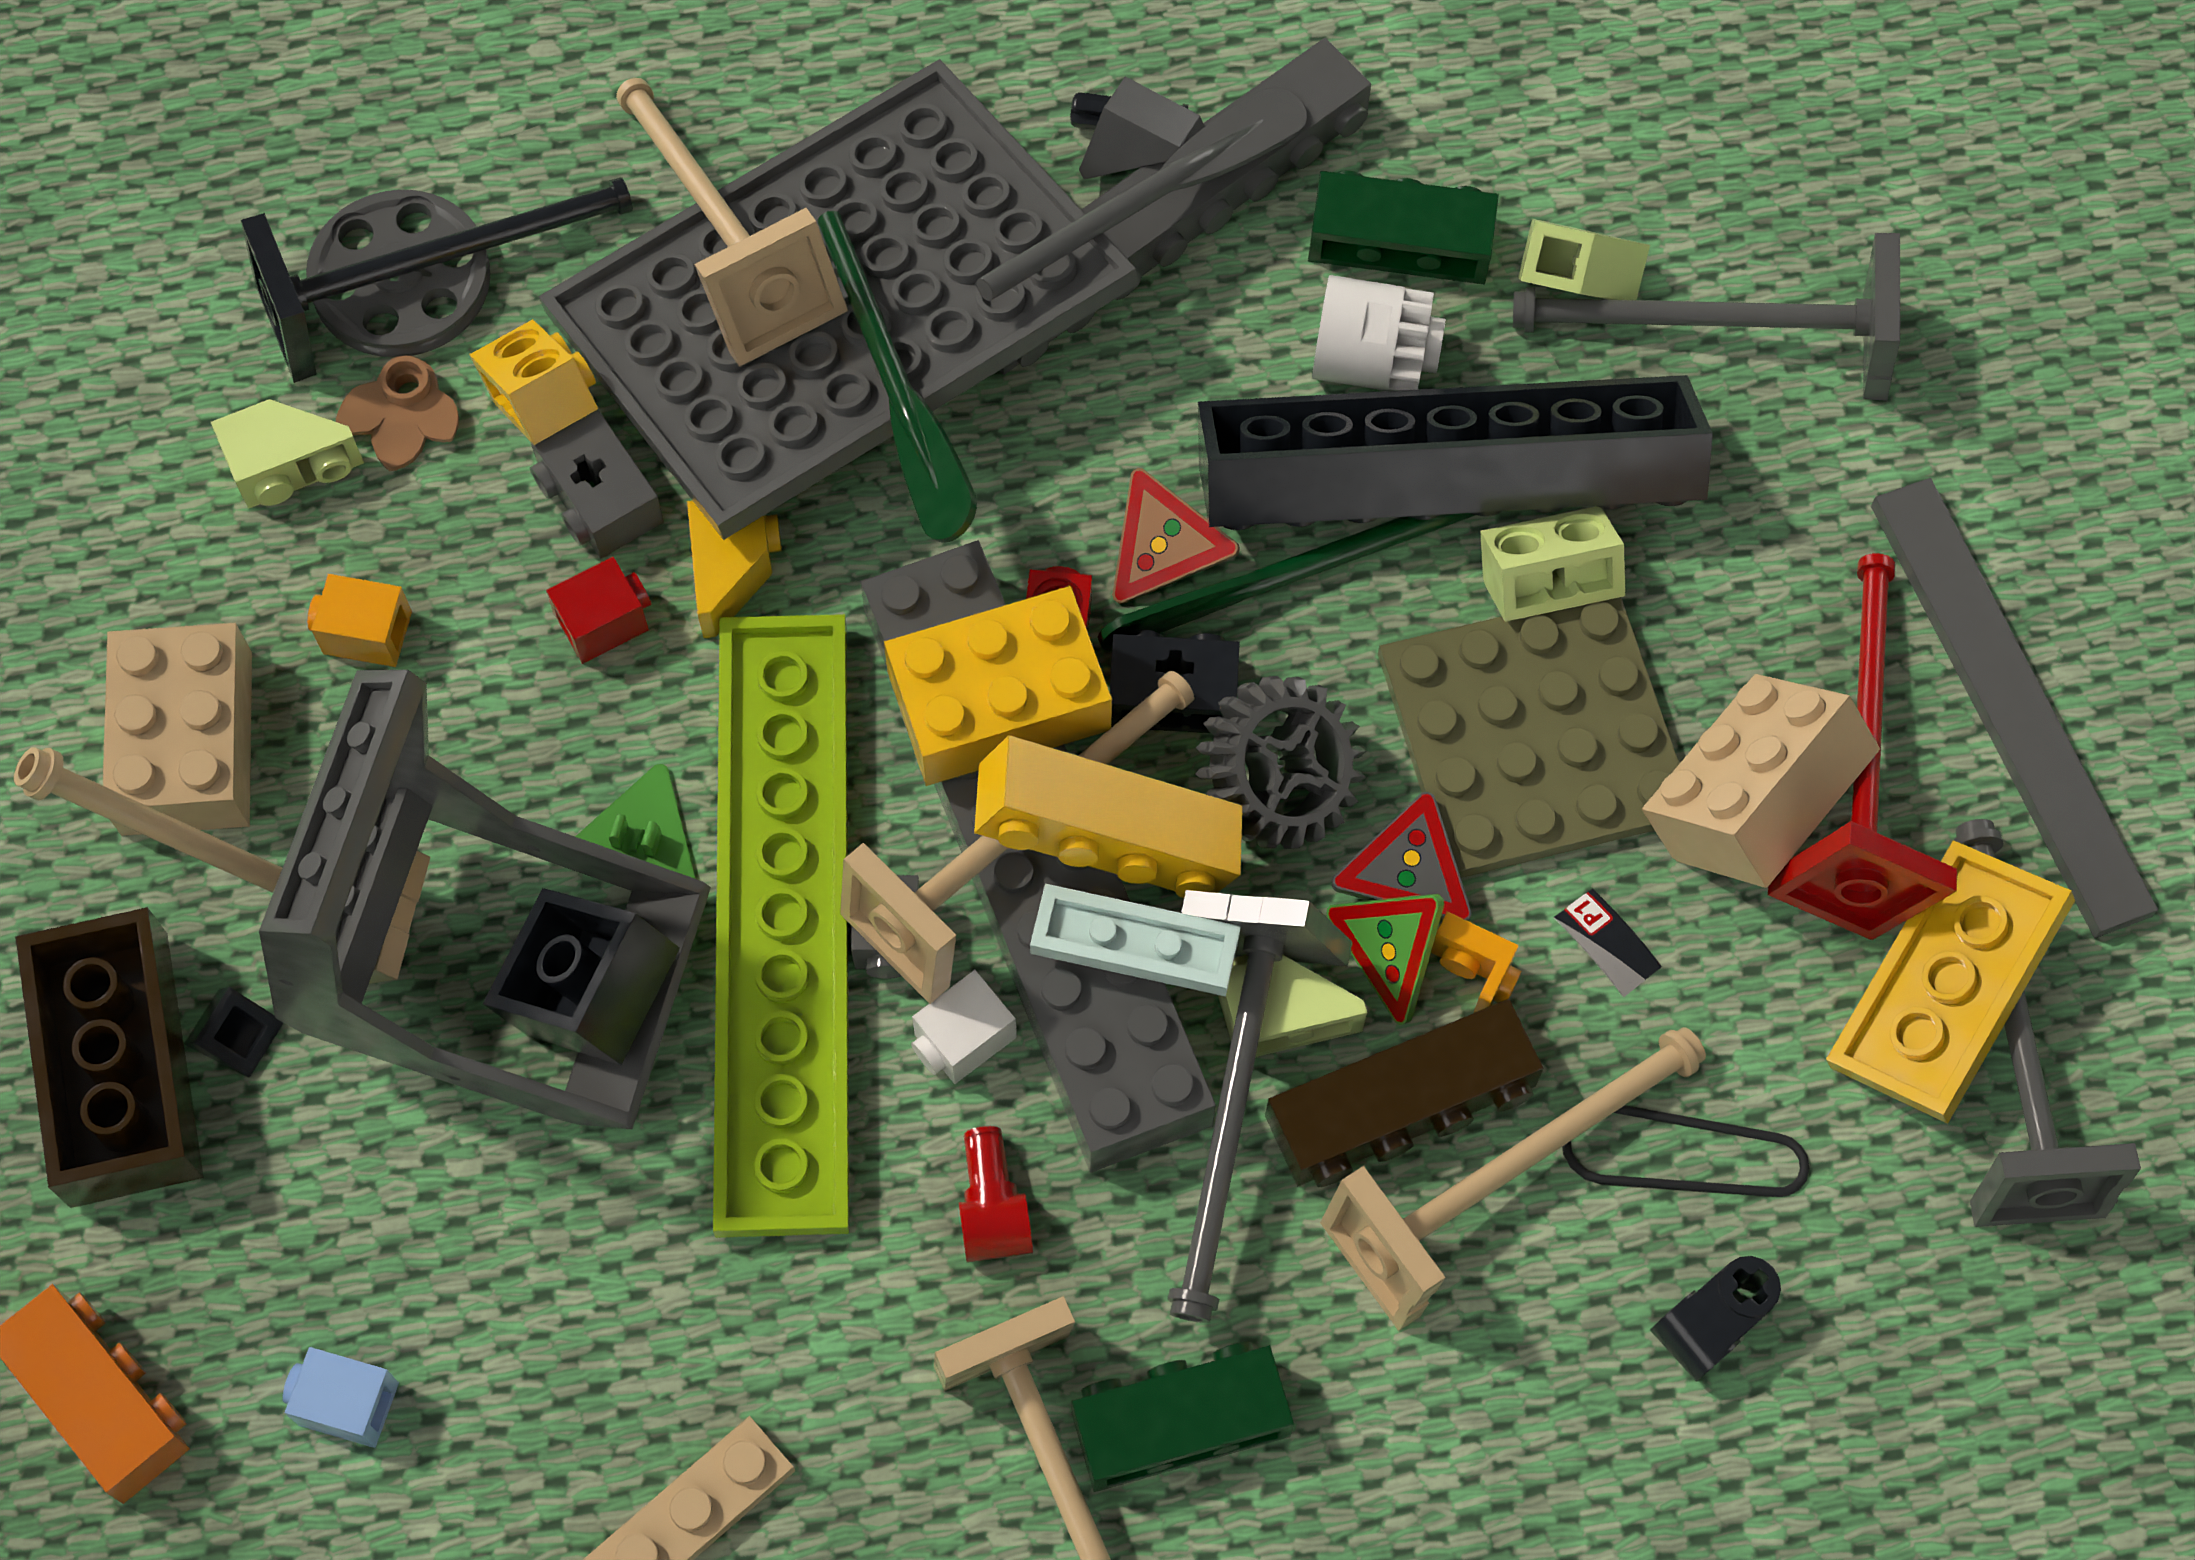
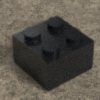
M542 888L483 1005L527 1036L622 1065L680 947L634 912Z

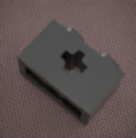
M598 409L536 445L531 443L537 463L530 467V471L538 487L548 500L558 495L567 509L561 513V517L569 533L579 546L589 541L600 559L664 523L658 496ZM592 481L595 487L592 488L589 482Z

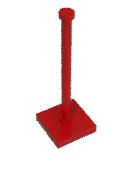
M1880 553L1867 554L1861 557L1857 564V576L1863 582L1857 709L1880 750L1853 782L1851 821L1790 859L1768 886L1767 894L1869 940L1876 939L1957 891V868L1877 833L1888 583L1895 577L1896 566L1895 561L1890 556Z

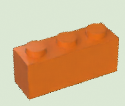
M51 1284L0 1325V1358L104 1491L124 1504L190 1450L177 1433L187 1423L162 1393H159L151 1400L136 1382L146 1372L121 1342L110 1349L96 1332L106 1322L81 1292L70 1299L55 1285Z

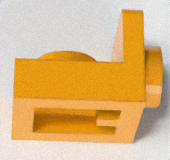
M1450 912L1446 913L1436 933L1431 953L1441 957L1440 964L1457 976L1474 979L1477 974L1487 979L1478 998L1474 1013L1492 1006L1494 1001L1499 1003L1509 999L1522 972L1511 966L1519 945Z

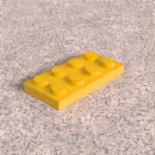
M1954 840L1941 862L1957 868V891L1905 922L1826 1058L1831 1069L1947 1124L2075 902L2072 890Z

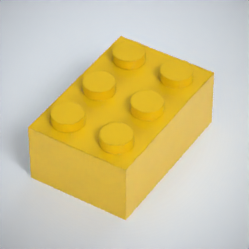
M1071 586L884 641L887 672L926 786L978 771L979 763L1008 735L1054 748L1107 732L1111 728L1112 698Z

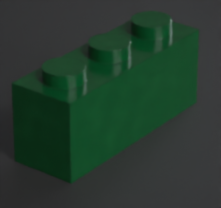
M1349 170L1339 172L1320 171L1308 262L1485 285L1492 256L1499 194L1482 192L1480 189L1471 186L1450 188L1427 185L1411 178L1389 180L1366 177L1358 172Z
M1251 1342L1235 1343L1213 1352L1214 1361L1188 1368L1186 1360H1176L1148 1370L1147 1375L1149 1379L1122 1386L1119 1378H1113L1084 1387L1081 1390L1083 1398L1072 1400L1071 1410L1093 1492L1291 1437L1294 1422L1271 1346L1253 1350Z

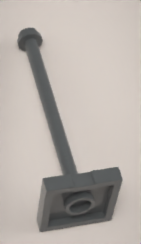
M1875 233L1863 298H1856L1854 305L1535 298L1536 287H1526V292L1514 291L1513 328H1525V333H1534V322L1853 329L1854 336H1863V399L1887 401L1900 345V233Z
M1988 819L1970 820L1962 823L1955 830L1956 838L1954 841L1994 858V853L1999 851L2004 844L2001 832L1996 830L1994 823ZM2023 991L2004 1026L2031 1150L2000 1152L1970 1200L1974 1227L2106 1218L2118 1202V1197L2124 1188L2130 1185L2141 1170L2135 1143L2059 1148L2025 991Z
M1190 890L1185 892L1181 913L1241 926L1235 956L1247 955L1248 961L1182 1289H1169L1167 1299L1172 1302L1170 1315L1183 1320L1210 1323L1212 1311L1218 1310L1220 1299L1210 1295L1209 1289L1274 962L1281 961L1284 955L1295 962L1348 967L1352 941L1310 901L1251 897Z

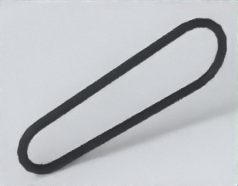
M1624 1105L1614 1113L1786 1145L1794 1151L1799 1159L1800 1169L1798 1176L1793 1183L1785 1187H1766L1601 1175L1589 1171L1578 1162L1572 1151L1571 1141L1562 1146L1563 1155L1570 1168L1583 1179L1601 1185L1783 1197L1799 1191L1807 1181L1810 1170L1805 1150L1792 1137L1770 1131Z

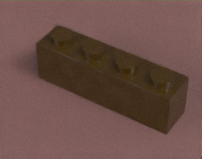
M1506 999L1270 1097L1267 1102L1265 1118L1297 1187L1312 1180L1315 1181L1317 1187H1325L1349 1176L1353 1172L1351 1164L1375 1155L1378 1162H1384L1402 1155L1414 1146L1412 1138L1435 1129L1438 1137L1455 1133L1474 1121L1472 1113L1495 1104L1497 1110L1502 1112L1521 1105L1534 1095L1531 1088L1536 1087L1544 1068L1510 999Z

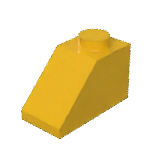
M687 501L697 614L703 638H711L719 634L720 617H734L772 575L770 553L782 551L778 515L766 516L765 514L723 540L693 501Z

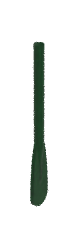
M827 211L818 218V226L889 397L890 419L895 445L904 478L921 526L927 536L938 542L954 541L967 531L974 520L977 510L976 494L953 445L938 419L924 399L910 385L841 215L837 211Z
M1472 513L1440 514L1438 517L1429 520H1418L1409 516L1399 517L1257 569L1246 575L1206 586L1125 614L1107 624L1099 632L1098 641L1103 650L1112 651L1113 634L1127 635L1134 630H1152L1162 633L1232 606L1247 598L1270 592L1476 515Z

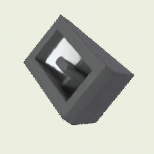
M1125 76L1103 108L1079 171L1085 180L1166 162L1184 143L1203 129L1205 125L1200 115Z

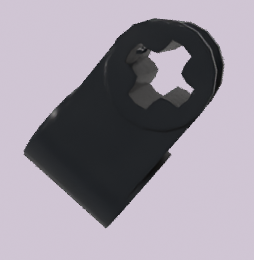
M1754 1256L1739 1257L1727 1264L1697 1292L1694 1290L1661 1318L1650 1331L1697 1382L1741 1343L1739 1339L1773 1309L1779 1300L1781 1292L1779 1276L1773 1266L1764 1259ZM1749 1281L1755 1286L1757 1291L1753 1294L1752 1298L1740 1303L1734 1298L1732 1293L1738 1285L1741 1286Z

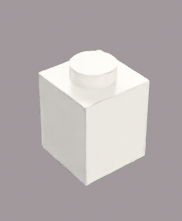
M973 970L935 1001L912 1016L914 1033L917 1038L911 1043L914 1052L933 1075H936L943 1069L954 1084L1017 1038L1016 1018L976 970Z

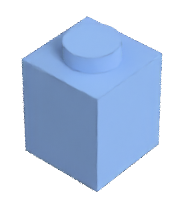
M309 1347L303 1364L296 1363L286 1379L283 1390V1402L287 1404L284 1413L298 1426L376 1448L399 1382L387 1369Z

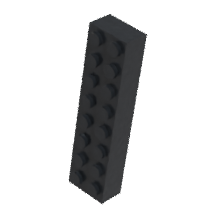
M1688 375L1198 401L1199 471L1209 527L1244 530L1254 525L1277 523L1304 527L1312 525L1316 521L1348 520L1354 523H1369L1378 518L1404 516L1418 520H1429L1438 517L1440 514L1472 513L1477 516H1494L1502 511L1530 509L1541 513H1554L1567 507L1597 506L1602 509L1612 510L1621 508L1625 504L1657 503L1664 506H1678L1687 501L1708 500L1713 433Z

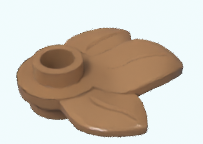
M398 356L383 366L377 381L356 386L348 393L338 410L335 422L349 426L353 436L371 435V443L380 463L387 470L396 471L416 460L423 450L426 439L436 442L453 441L459 425V414L454 400L439 390L436 374L429 364L412 356ZM414 382L419 385L409 393H398L399 388L405 383Z

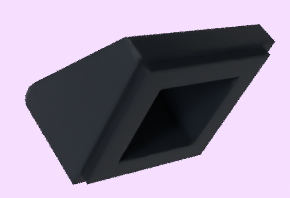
M231 987L221 988L211 1000L184 1044L249 1078L284 1023L276 1019L275 1015Z

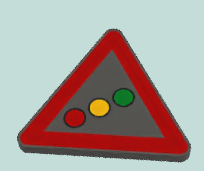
M1422 792L1338 871L1332 879V888L1336 892L1366 900L1439 894L1444 900V908L1440 918L1442 920L1447 912L1467 921L1470 920L1472 914L1435 796L1430 792Z

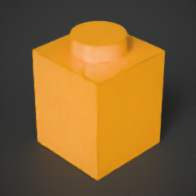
M328 574L322 595L316 594L312 598L307 623L309 631H312L324 655L396 667L412 610L401 586Z

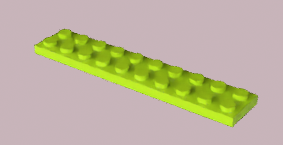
M845 614L720 617L713 1169V1233L715 1238L849 1234L848 921L840 914L843 859L848 856L847 623Z

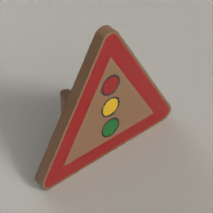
M1142 468L1135 469L1131 473L1112 596L1116 602L1121 604L1133 601L1236 557L1239 554L1240 546L1218 527H1209L1208 519Z

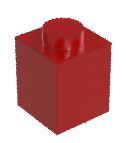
M614 556L546 590L554 616L582 664L649 631L643 609L651 606L649 596L637 574L633 572L625 576Z

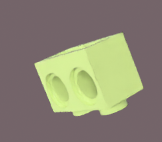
M1595 506L1480 531L1483 580L1505 622L1626 596L1624 543L1601 507Z

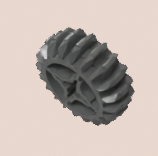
M1278 676L1263 677L1262 681L1259 682V686L1255 682L1240 685L1237 688L1238 698L1234 696L1224 697L1218 702L1224 718L1210 717L1203 723L1215 737L1213 741L1201 742L1196 747L1203 755L1210 756V766L1200 768L1195 774L1200 779H1212L1214 787L1206 795L1242 805L1241 840L1252 841L1256 838L1257 845L1261 848H1276L1281 844L1284 849H1297L1303 845L1304 839L1307 842H1318L1326 838L1325 826L1336 828L1340 824L1345 823L1339 807H1353L1354 804L1359 802L1348 787L1350 783H1360L1366 778L1359 770L1353 769V759L1362 757L1367 751L1361 746H1351L1349 738L1354 735L1360 726L1353 721L1340 723L1339 720L1347 704L1341 703L1339 700L1326 702L1328 688H1324L1321 685H1312L1307 688L1305 679L1301 677H1287L1284 682ZM1278 710L1288 714L1283 726H1276L1270 736H1257L1252 733L1258 723L1270 713ZM1273 752H1282L1283 756L1278 759V755ZM1277 759L1285 761L1284 770L1289 773L1281 774L1279 769L1284 765H1278ZM1245 764L1249 771V780L1246 776ZM1293 789H1306L1309 791L1302 803L1292 811L1284 815L1274 812L1279 801L1287 800Z

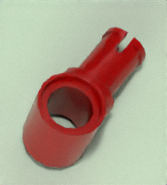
M982 1126L966 1131L964 1133V1143L970 1187L964 1193L965 1202H959L966 1263L1033 1254L1025 1193L1018 1194L1016 1184L1009 1181L1001 1128Z

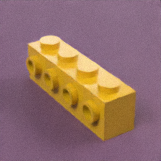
M1010 735L979 763L974 833L996 839L1004 847L1015 850L1030 849L1055 856L1062 863L1069 866H1090L1117 874L1121 880L1128 883H1149L1173 890L1182 898L1185 897L1186 890L1218 893L1241 875L1242 805Z

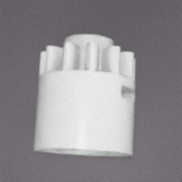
M1329 275L1312 379L1384 391L1418 390L1421 371L1437 373L1446 319L1431 317L1434 293L1407 289L1403 286Z

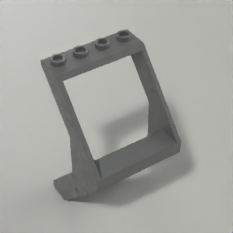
M357 670L259 929L275 1018L302 1034L577 1125L633 1129L711 887L703 881L515 816L429 756L427 683L409 670ZM428 820L630 890L631 894L625 910L638 914L680 947L622 1065L578 1052L564 1091L436 1048L362 1004Z

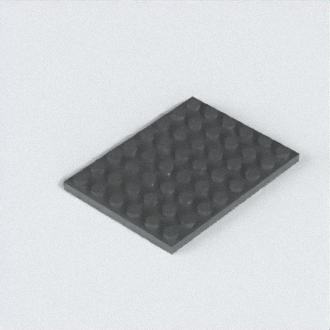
M941 59L717 190L750 236L804 208L808 209L816 220L817 225L818 218L827 211H837L841 215L910 385L924 399L932 412L1139 285L1136 268L1102 233L995 299L988 301L982 297L977 288V280L1081 218L1085 213ZM695 203L538 297L549 318L574 350L582 355L592 373L717 533L725 540L894 435L890 419L889 397L822 233L821 236L848 311L739 367L729 353L694 265L728 246L698 204Z

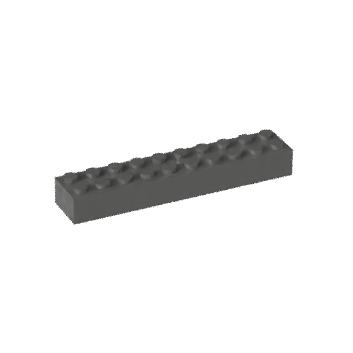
M979 540L860 581L864 612L885 664L884 641L1006 605ZM1065 744L1053 748L1067 752ZM979 770L934 784L961 853L982 836L974 833ZM1008 848L972 878L1090 1173L1213 1127L1216 1104L1165 983L1030 954V943L1045 884L1130 902L1122 880L1117 874L1090 866H1069L1062 863L1058 857L1030 849L1015 850Z

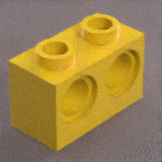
M533 319L469 354L495 405L533 445L598 409L588 389L596 384V380L585 359L578 351L572 354L558 332L549 335Z

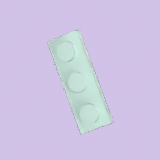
M1045 884L1030 943V954L1226 996L1241 926Z

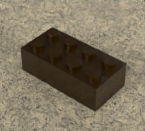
M141 908L15 936L48 1188L70 1208L204 1178L168 934L149 908Z

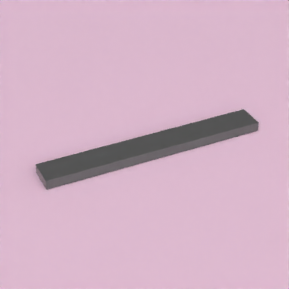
M1931 477L1876 496L1871 508L2068 889L2072 890L2075 902L2094 939L2153 917L2158 911L2156 904Z

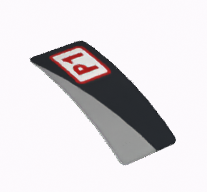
M1593 888L1553 917L1588 953L1623 997L1662 967L1635 932Z

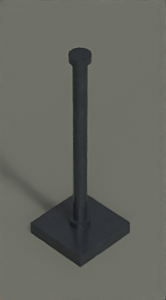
M619 177L609 180V187L301 280L297 274L289 275L265 213L242 219L241 224L255 287L292 380L295 383L317 375L304 311L309 310L308 303L617 210L620 215L633 211V206L624 179Z

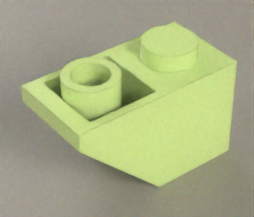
M1532 219L1518 278L1520 281L1610 300H1637L1650 245Z
M270 399L211 422L234 481L248 509L260 504L272 506L282 503L290 498L295 490L318 481L322 483L338 481L347 476L353 467L364 464L349 426Z

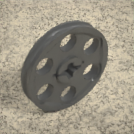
M390 190L374 193L347 205L324 225L310 249L306 278L477 226L461 208L443 197L417 190ZM424 213L431 217L429 226L421 232L407 233L400 229V223L410 214ZM366 229L373 233L371 242L364 248L352 250L341 245L345 235L352 230ZM486 250L473 253L471 260L461 267L452 268L439 263L400 275L397 281L387 279L357 288L350 297L344 300L335 301L324 298L314 301L313 304L326 328L337 339L353 349L381 357L423 354L437 349L456 338L473 322L480 312L490 285L491 273L488 254ZM448 297L457 302L454 312L445 318L436 319L425 314L427 305L436 298ZM391 314L398 318L396 328L388 334L374 335L366 330L367 324L376 315Z

